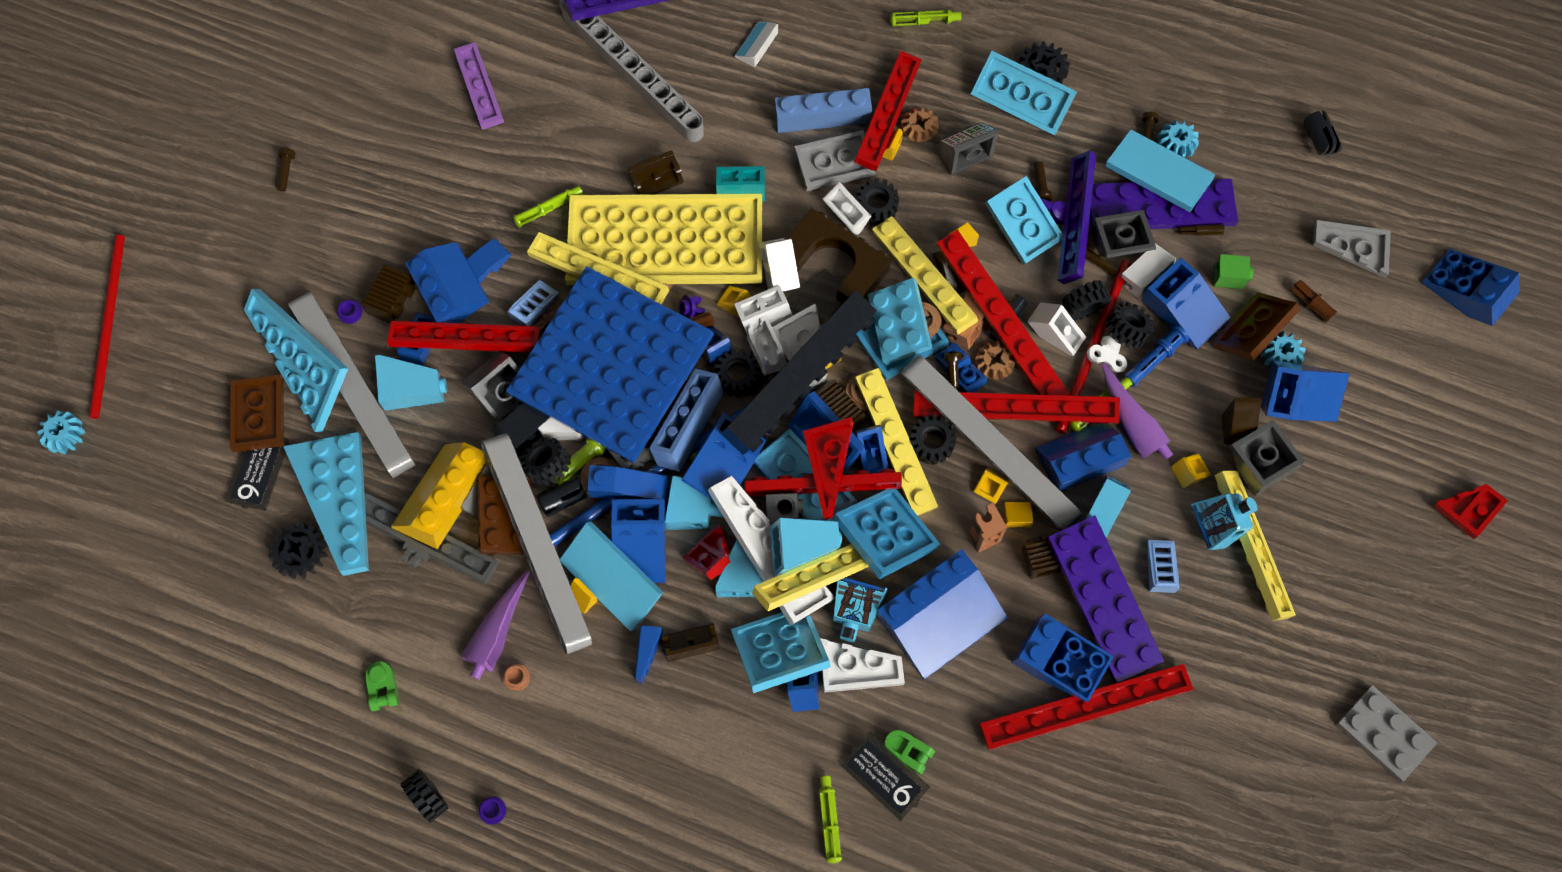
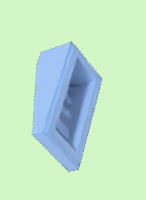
M539 280L507 311L510 319L521 326H532L559 296V292ZM542 289L550 295L545 297L539 291ZM535 296L542 301L540 304L533 300ZM530 303L536 308L532 310L527 305ZM525 310L529 315L525 316L521 312Z
M1148 540L1149 592L1176 593L1179 590V575L1175 542ZM1155 548H1168V553L1155 552ZM1156 558H1168L1169 562H1156ZM1157 567H1167L1169 571H1157ZM1158 577H1169V581H1159Z

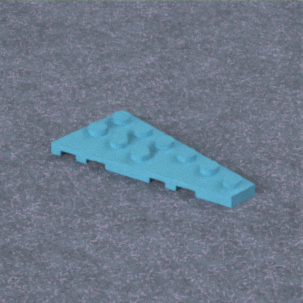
M251 289L244 308L246 315L256 332L262 333L267 342L265 344L267 351L273 353L277 361L275 364L292 394L298 395L302 402L300 408L303 413L309 414L312 419L311 427L314 432H323L348 367L262 290Z
M359 432L283 446L342 576L369 571L362 439Z

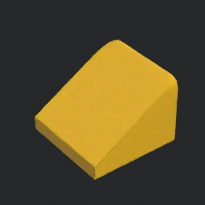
M902 129L892 132L883 158L891 161L894 159L902 142Z
M968 222L957 228L970 247L977 245L979 235Z
M730 285L717 305L740 318L734 304L752 296L747 290Z
M1199 453L1184 457L1171 467L1183 488L1211 476Z
M987 467L973 492L996 504L1009 480Z
M1031 502L1004 503L1005 524L1007 528L1032 527Z
M578 578L572 581L570 587L582 613H586L597 602V597Z

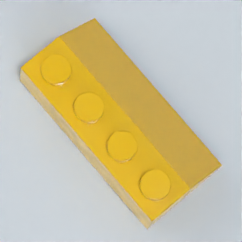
M465 442L445 444L392 524V529L438 549L461 513L462 503L484 467L488 465L483 451Z

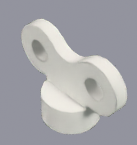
M1104 336L1100 345H1093L1087 351L1088 359L1092 363L1105 362L1115 373L1123 372L1127 367L1125 357L1118 354L1121 344L1118 343L1119 340L1117 338L1113 339L1111 336ZM1095 351L1098 352V357L1094 355ZM1116 360L1120 363L1119 367L1116 365Z

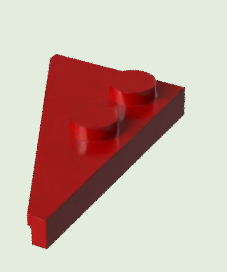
M851 417L803 431L824 519L833 517L854 424Z

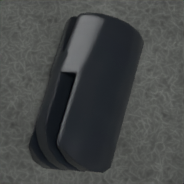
M1322 110L1323 114L1320 111H1316L1308 115L1304 119V125L1318 155L1340 152L1342 145L1327 112Z
M577 475L536 496L546 517H550L588 498Z

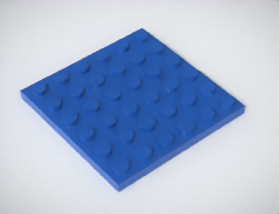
M586 266L506 392L557 422L635 463L714 333L712 330Z

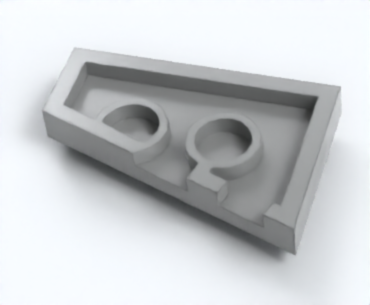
M1322 220L1315 222L1313 233L1314 247L1383 278H1386L1389 274L1391 230Z

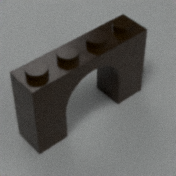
M812 208L786 238L792 239L797 273L812 254L823 248H837L846 252L851 257L854 268L837 289L836 300L841 304L855 290L867 300L868 294L875 290L890 271L891 259L884 251L874 249L862 237L857 238L845 226L837 225L825 213L817 212Z

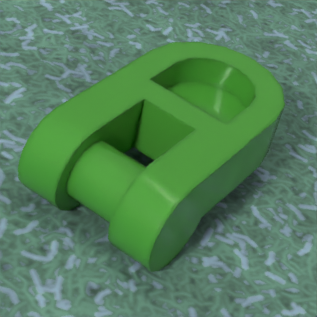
M382 661L371 664L366 671L368 702L371 711L381 710V707L387 705L390 707L399 705L393 669ZM387 689V695L379 696V690Z
M902 730L890 732L884 743L887 754L919 775H922L926 769L924 765L928 758L931 759L935 753V750ZM912 748L919 752L915 760L908 756Z

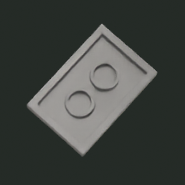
M864 130L795 146V154L806 191L876 175L875 171L854 163L865 137Z
M1373 685L1361 695L1336 724L1338 728L1399 783L1407 779L1437 744L1430 735Z

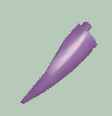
M1104 362L1102 368L1111 397H1120V420L1142 459L1157 450L1164 460L1171 457L1173 453L1167 446L1170 440L1160 425L1131 397Z
M525 571L495 603L464 649L460 658L475 665L470 677L480 680L484 670L492 673L503 651L506 634L515 607L530 574L528 571Z

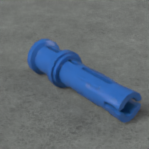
M1176 324L1172 325L1170 331L1163 338H1158L1155 341V347L1123 378H1129L1132 381L1131 387H1136L1164 358L1172 357L1175 354V350L1182 343L1185 344L1189 341L1186 331ZM1150 360H1152L1142 371H1140Z

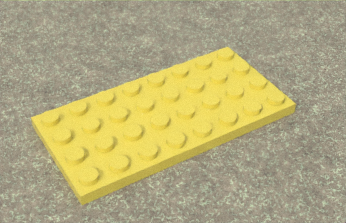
M762 194L570 195L567 244L661 284H762V255L759 242H762ZM566 272V285H575L579 277Z

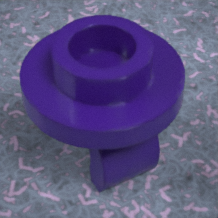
M684 295L678 306L680 314L688 319L703 314L705 309H699L695 306L702 301V298Z

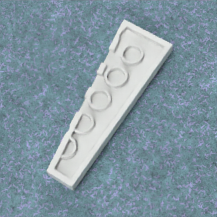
M732 476L710 487L708 490L709 494L763 582L774 578L770 520L756 507L753 500ZM824 586L781 605L779 608L789 624L793 625L833 601L835 597Z

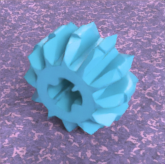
M1174 120L1171 122V125L1166 123L1157 137L1158 144L1184 158H1190L1199 145L1197 140L1199 132L1193 131L1194 125L1186 126L1185 120L1181 124Z
M1284 331L1279 332L1261 352L1260 357L1267 359L1264 362V366L1271 365L1272 360L1302 364L1305 358L1303 354L1306 348L1300 347L1302 339L1294 340V333L1286 336Z
M57 410L55 416L47 414L48 421L40 422L43 429L37 431L38 436L41 437V445L47 447L52 453L60 452L66 455L68 448L76 451L75 444L83 443L80 436L86 433L85 429L82 428V421L68 411L63 413Z

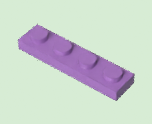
M476 42L455 48L454 52L482 130L504 123Z

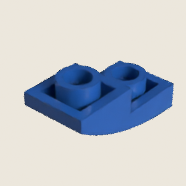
M494 238L478 249L467 260L481 283L491 271L497 273L512 254Z
M955 342L935 355L936 360L949 376L948 361L944 360V354L950 351H958L962 354V359L958 360L959 388L963 392L974 393L987 384V377L971 363L970 356Z

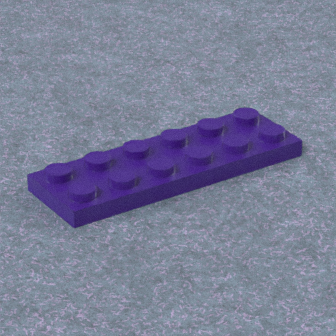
M1213 179L1191 212L1135 182L1093 184L1090 209L1092 231H1094L1095 218L1144 210L1150 229L1179 228V226H1195L1200 224H1224L1225 227L1236 226L1238 223L1232 179Z
M1094 515L1046 537L1096 645L1114 656L1107 668L1113 682L1119 683L1163 662L1164 659L1096 516Z

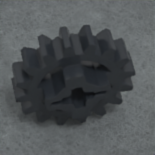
M1042 41L1039 47L1036 43H1033L1032 49L1026 47L1024 54H1021L1019 64L1060 84L1067 78L1070 62H1067L1068 55H1061L1062 48L1054 49V43H1051L1048 47L1045 41Z
M304 522L300 523L299 528L294 523H290L289 530L281 527L282 535L274 534L273 538L276 540V543L269 544L268 546L274 551L268 555L274 561L272 566L276 570L279 569V573L283 576L288 574L291 579H295L297 574L304 579L306 578L307 571L315 574L314 567L316 565L323 566L320 558L327 557L328 555L322 550L328 547L327 543L322 541L324 538L323 534L320 531L317 532L313 525L308 527ZM295 544L299 547V553L302 555V557H300L297 554V548L295 547Z

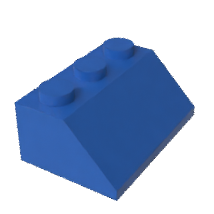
M457 242L424 249L405 263L437 323H460L490 302Z
M1095 423L1081 429L1079 432L1075 431L1035 447L1051 483L1061 492L1127 465L1132 457L1121 434L1108 423Z

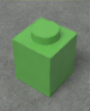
M1220 254L1214 264V287L1244 289L1248 281L1252 280L1254 273L1253 266H1250V257Z

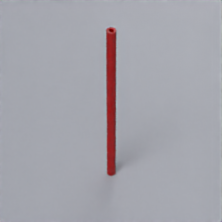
M115 235L89 411V418L92 419L100 418L125 236Z
M1128 260L1121 261L1109 292L1111 301H1109L1108 305H1104L1105 307L1101 312L1087 351L1093 345H1100L1106 330V319L1113 311L1125 281L1122 278V273L1131 265V262ZM1087 351L1069 396H1080L1092 366V362L1088 359ZM1058 422L1056 431L1065 434L1069 422Z

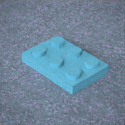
M1027 176L985 202V205L1022 264H1026L1062 240L1063 234Z
M914 278L868 294L870 304L877 310L873 320L883 363L887 365L933 349L918 284Z

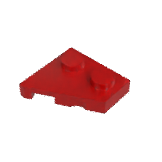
M1484 484L1471 491H1465L1449 499L1440 500L1433 507L1474 540L1482 533L1508 500L1491 486Z
M720 524L711 529L682 557L689 566L710 580L720 575L730 563L726 534Z

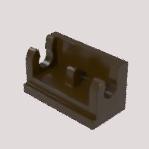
M672 150L628 167L630 180L637 195H655L684 183L681 175L682 171Z
M714 623L662 635L668 662L720 650Z

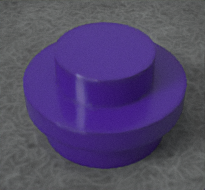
M353 300L343 301L337 310L339 319L345 324L356 323L363 314L360 304Z
M488 797L479 806V816L486 824H498L506 816V805L498 797Z

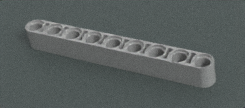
M560 0L559 3L564 21L664 119L690 142H697L703 138L704 126L702 116L599 16L572 21L564 6V0Z
M311 291L289 302L288 304L300 325L348 367L340 392L391 477L394 479L414 467L415 464Z
M918 354L900 372L1058 529L1063 530L1070 527L1082 515L1081 511L921 355Z
M507 433L481 441L483 453L565 654L568 655L592 645L590 633L510 437Z

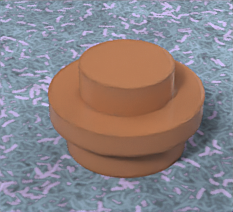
M514 664L505 670L503 682L508 689L521 691L528 686L530 673L525 666Z

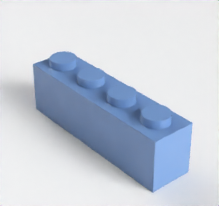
M869 88L776 97L775 115L777 131L782 133L870 124L872 104Z
M695 368L650 446L658 466L679 472L682 469L724 394L717 374Z

